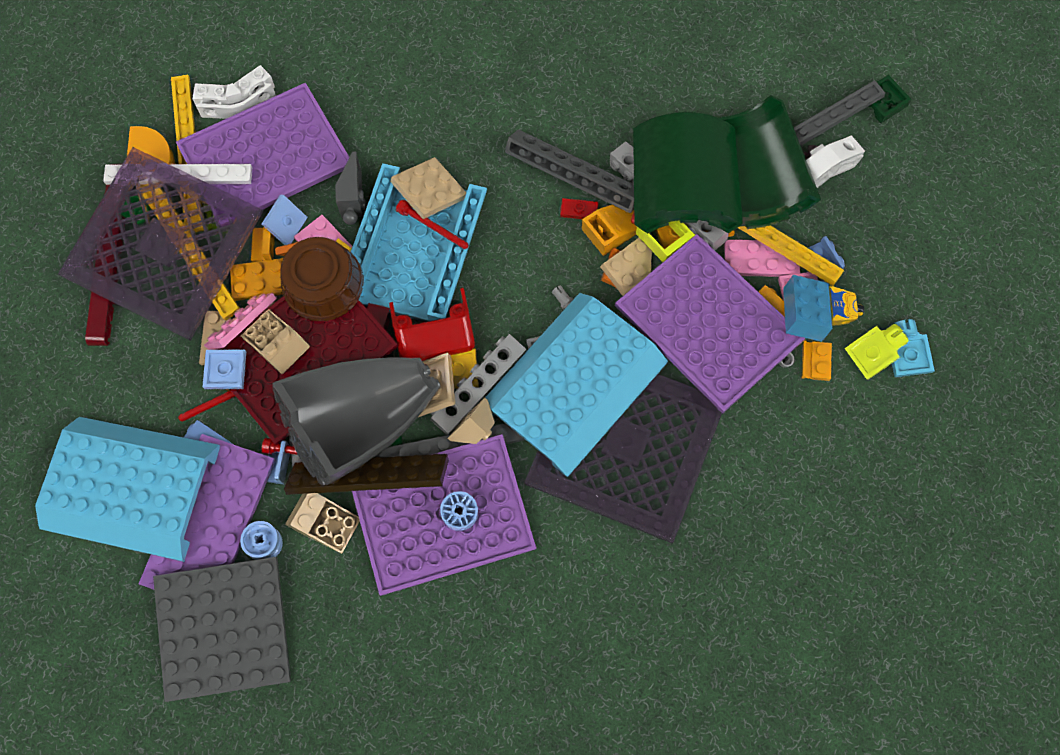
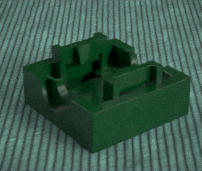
M889 74L877 81L878 85L885 92V97L868 106L874 109L875 118L880 123L908 107L912 100ZM891 102L893 103V105L896 104V106H894L893 108L891 106L889 107L888 105Z

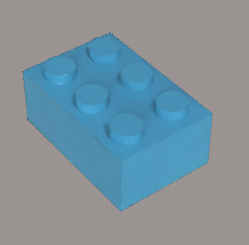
M792 275L783 288L786 334L822 342L833 329L829 283Z

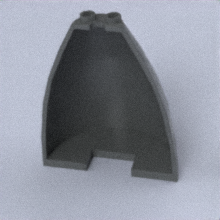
M375 358L341 362L302 372L272 383L275 401L279 404L282 422L285 428L289 427L290 440L312 477L316 476L318 483L321 485H328L387 449L413 424L441 388L438 379L429 376L431 374L430 368L420 358Z

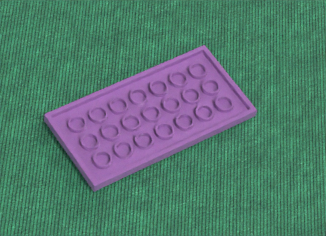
M202 434L199 441L218 444L220 449L215 465L207 463L186 529L184 540L189 541L190 545L185 561L151 554L139 585L154 590L153 576L233 564L241 547V534L251 523L276 460Z

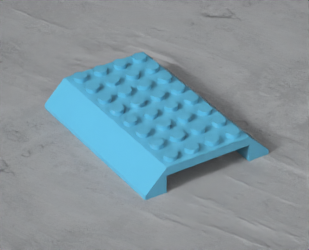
M382 163L351 253L360 263L363 271L362 274L364 275L363 290L358 300L365 307L368 306V303L390 308L389 303L393 302L396 315H407L411 319L423 322L444 319L447 317L468 248L463 249L409 215L403 216L396 212L397 204L405 198L390 181L391 177L401 173L400 167ZM469 184L468 190H465L466 196L464 200L427 217L466 241L469 245L487 192V188Z
M579 293L485 398L489 402L493 416H498L551 460L552 465L568 478L663 369L668 360L652 341L592 296Z
M78 417L62 429L35 507L39 529L184 562L190 545L189 541L184 540L186 529L207 463L215 465L220 445Z

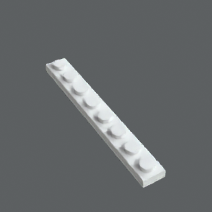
M251 164L105 165L104 183L106 185L251 184L252 180Z

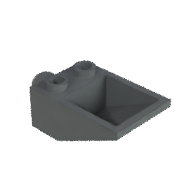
M356 151L351 153L335 185L336 204L341 217L348 225L355 224L358 217H363V210H366V200L362 191V171Z

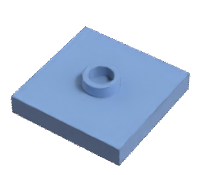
M279 195L261 225L284 245H288L293 242L294 236L298 234L308 217L285 195Z
M206 350L203 388L244 389L246 351Z

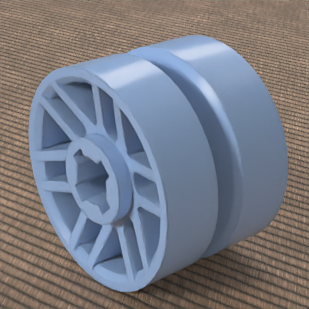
M456 491L444 498L440 507V513L447 527L455 531H464L472 527L476 522L478 507L475 499L470 494ZM457 508L463 510L461 515L456 513Z
M256 521L249 524L243 530L240 539L243 551L254 560L276 557L280 553L283 544L279 531L265 521Z

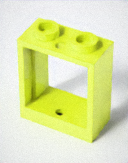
M680 220L669 222V226L680 238L666 249L649 233H645L638 227L636 235L664 262L695 236L684 223H680Z

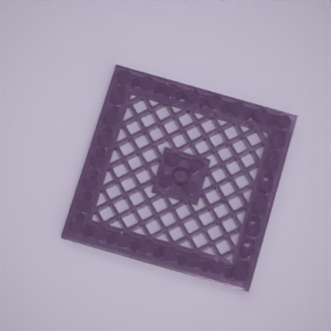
M132 147L58 275L191 341L263 211L240 198ZM152 178H154V179H156V180H158V181H160V182H157V183H154V184H153ZM148 179L149 185L141 188L139 181ZM168 186H170V187H172V188H174V189H176V190H173V191H170V192H169ZM164 187L165 193L156 195L155 189ZM151 191L153 197L144 200L142 193ZM180 194L181 201L172 203L171 197ZM184 194H187L192 198L185 199ZM138 195L140 201L131 203L130 197ZM167 198L169 205L160 207L158 201ZM200 201L207 204V206L201 207ZM154 202L156 209L147 211L146 205ZM196 202L198 209L189 211L187 205ZM142 206L143 213L135 215L133 209ZM183 206L185 213L176 215L175 208ZM216 209L224 213L217 215ZM129 210L131 217L122 219L121 213ZM170 210L172 217L163 219L162 213ZM212 210L214 217L205 219L203 212ZM158 214L159 220L153 218L150 222L149 217ZM199 214L201 221L192 223L191 216ZM145 218L147 225L138 227L137 220ZM187 218L188 225L179 227L178 220ZM228 218L230 225L221 227L219 220ZM132 222L134 229L125 231L124 225ZM174 222L175 228L167 224ZM216 222L217 229L208 231L206 224ZM120 226L121 233L113 235L111 229ZM203 226L205 233L196 235L194 228ZM190 230L192 237L187 238L188 235L184 231ZM228 231L224 238L223 232ZM136 234L137 241L129 243L127 237ZM219 234L221 241L212 243L210 236ZM123 238L125 245L116 248L115 240ZM206 238L208 245L199 247L197 240ZM110 242L112 249L103 251L102 245ZM194 242L195 249L187 251L185 244ZM136 247L135 251L139 254L132 255L131 248ZM219 247L215 254L214 248ZM180 248H182L183 253L177 254ZM126 250L128 257L120 259L118 253ZM210 250L212 257L203 259L201 252ZM114 254L115 261L107 264L105 257ZM197 254L199 261L190 263L188 256ZM147 257L155 260V262L148 263ZM101 258L102 266L94 268L93 261ZM143 258L144 265L136 268L134 261ZM184 258L186 265L177 267L176 260ZM130 262L131 269L123 272L122 264ZM210 263L206 270L204 264ZM171 264H172V266H173V269H172V270H169V271H165V270H164L163 265H165V266H167V267H170ZM117 266L119 273L110 276L109 269ZM159 266L161 273L152 276L150 269ZM201 266L203 273L194 275L192 268ZM104 270L106 277L98 274L97 272ZM146 270L148 277L139 280L138 272ZM188 270L190 277L181 280L179 272ZM133 274L135 281L127 284L125 277ZM175 274L177 281L168 284L167 276ZM162 278L164 285L156 288L154 280ZM121 279L122 285L114 282L113 280ZM201 279L197 286L195 280ZM149 282L151 290L143 292L141 285ZM191 282L193 289L185 292L183 284ZM137 286L138 293L130 290V288ZM179 286L180 294L172 296L170 289ZM166 290L168 298L159 300L157 293ZM153 294L155 301L147 298L146 296ZM192 295L190 300L187 302L186 297ZM182 298L184 306L175 308L173 301ZM169 302L171 309L163 306L162 304Z
M657 374L643 390L651 394L644 396L642 392L640 394L641 398L635 400L629 406L634 415L625 418L622 414L609 429L606 441L603 436L602 442L596 444L590 451L595 460L585 463L583 459L581 461L582 465L576 467L570 474L574 481L564 478L566 476L563 473L560 474L559 470L552 465V461L538 450L524 485L673 544L722 412L699 389ZM655 397L659 405L650 408L647 400ZM661 398L667 399L669 401L662 403ZM643 402L646 410L637 413L634 405ZM673 404L677 412L668 415L665 407ZM678 404L688 408L681 410ZM661 409L664 417L656 420L652 412ZM692 411L695 419L687 422L683 414ZM649 414L652 422L643 425L640 417ZM679 416L683 424L674 427L671 419ZM636 419L638 425L633 424L630 421ZM667 421L670 429L661 432L658 424ZM697 423L695 430L692 434L689 426ZM654 426L658 434L650 437L652 430L648 428ZM685 428L688 437L680 439L676 431ZM672 433L676 442L667 444L664 436ZM660 438L663 447L655 450L652 441ZM690 441L686 451L682 443ZM648 444L651 452L643 455L646 445ZM678 445L682 454L673 457L670 448ZM603 447L601 454L605 456L598 458L595 450ZM666 450L669 459L660 462L657 454ZM653 456L657 464L648 467L644 459ZM684 458L679 469L676 461ZM610 459L613 467L604 471L600 462ZM614 459H617V460L622 461V462H624V463L619 464V465H616V462H615ZM641 461L644 469L635 473L632 466L638 468ZM672 463L675 472L666 474L663 466ZM597 464L600 473L591 476L588 467ZM628 466L631 475L622 478L619 469ZM552 468H554L556 474L551 473ZM659 468L663 477L654 480L650 471ZM584 469L588 478L578 481L575 473ZM615 471L619 480L609 483L606 475ZM646 473L650 482L641 485L638 476ZM677 475L674 485L672 487L669 478ZM603 477L606 485L596 488L593 480ZM634 479L637 487L628 491L625 482ZM665 480L668 490L659 492L656 484ZM590 482L593 489L586 487L582 484ZM621 484L624 493L615 496L612 487ZM652 486L656 494L647 498L643 489ZM608 489L611 496L601 493V491ZM639 491L643 500L634 503L630 494ZM670 493L668 501L665 505L662 496ZM627 496L629 503L619 499ZM658 498L662 507L653 511L649 502ZM645 504L648 511L639 508L638 506ZM663 511L662 516L657 515V513H660V512Z

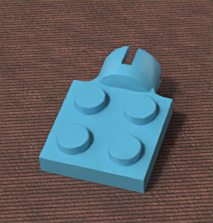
M908 319V323H905V320L896 322L895 324L903 330L909 341L898 350L901 358L892 363L894 377L933 373L935 370L927 334H919L916 322L912 319Z

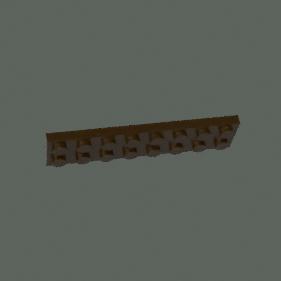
M447 454L376 457L328 485L318 483L316 476L312 477L303 462L294 463L284 491L286 495L439 487L443 485L449 459Z

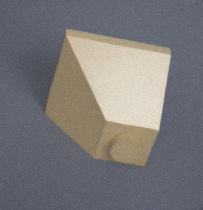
M486 398L481 400L463 418L448 437L450 441L477 444L481 439L485 441L491 435L492 431L490 429L495 422Z

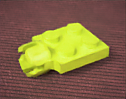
M893 324L882 331L876 326L847 346L845 350L865 378L869 380L901 358L898 350L907 344L909 340L897 324Z

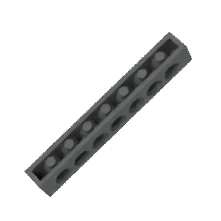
M519 129L508 137L505 153L628 213L633 212L634 184Z

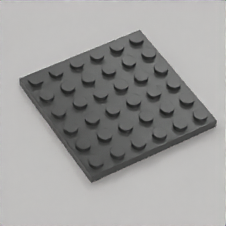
M278 557L153 576L165 702L291 682Z

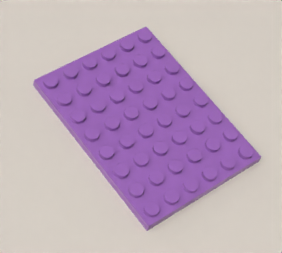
M306 83L176 141L187 164H251V184H198L221 229L273 205L279 195H285L288 198L342 172L349 159L347 152Z
M698 234L615 302V307L645 337L652 341L660 352L722 413L728 410L805 340L803 337L786 334L785 317Z
M502 434L487 438L485 441L480 440L477 444L470 443L435 453L447 454L449 459L442 486L352 491L380 596L536 550ZM456 491L470 494L475 499L478 507L476 522L472 527L464 531H455L447 527L440 513V507L444 498ZM457 508L456 513L461 515L463 510Z

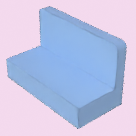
M286 441L281 442L280 452L276 451V453L268 454L269 457L276 460L267 480L268 483L284 484L290 456L289 453H285V446L289 445Z

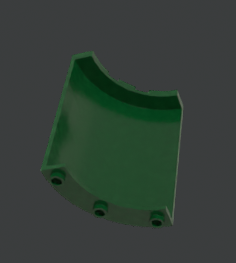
M770 95L760 104L747 111L732 116L717 117L735 127L743 225L741 226H746L747 229H754L777 224L790 219L789 215L798 211L800 213L806 211L821 200L783 100Z
M677 112L654 117L633 128L635 226L648 234L658 228L669 225V222L680 220V223H697L698 220L706 221L708 225L717 227L727 233L743 225L734 126L720 118L703 113Z

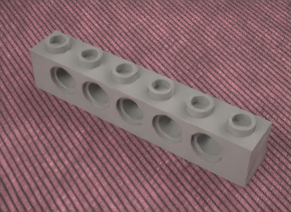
M510 334L506 338L502 336L496 343L498 347L494 351L489 350L484 355V362L481 365L477 363L471 369V376L468 379L464 377L457 384L459 388L455 392V405L449 406L456 409V415H447L446 409L448 407L431 413L433 415L431 421L446 435L453 431L525 353L526 348ZM505 352L508 359L501 360L498 357V353ZM488 365L493 366L495 373H487L485 367ZM479 379L482 382V387H474L472 381ZM461 393L468 394L469 401L462 402L459 399V395Z

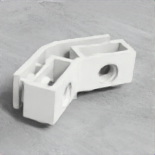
M260 65L234 84H195L192 99L201 117L227 119L275 97V85L271 76Z
M852 135L826 146L821 144L810 151L811 157L806 161L817 188L829 178L854 168L862 159L865 150Z

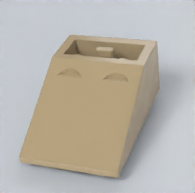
M269 309L241 335L245 341L281 374L310 347L295 330Z
M318 493L301 495L285 525L342 554L360 520L358 516Z

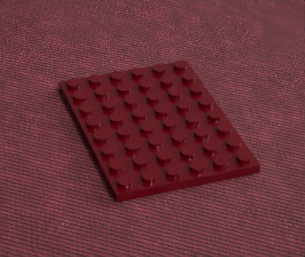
M283 296L256 317L224 348L215 349L246 351L244 389L230 390L275 445H278L290 434L288 431L289 427L285 428L282 422L279 404L275 401L272 383L302 372L341 362L385 358L398 347V344L359 300H357V303L351 310H348L347 313L338 318L336 317L329 321H313L303 318L294 312ZM268 309L295 330L310 346L283 374L275 369L241 337L246 329Z

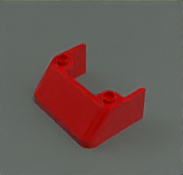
M460 288L463 303L455 304L450 308L449 318L412 325V320L409 316H396L393 302L389 303L400 358H420L422 361L447 352L449 355L469 352L475 347L464 288Z

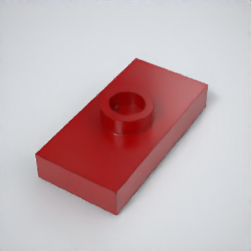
M562 198L560 217L583 219L598 209V202Z

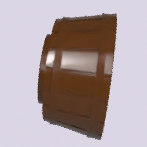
M310 237L296 243L286 253L280 269L281 289L287 304L301 317L313 321L333 320L351 310L362 294L364 275L362 274L363 271L360 263L348 249L338 242L325 237Z

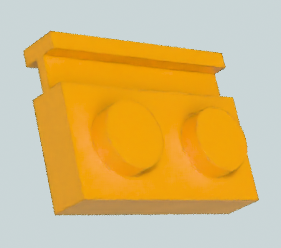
M803 341L802 378L830 381L832 343Z

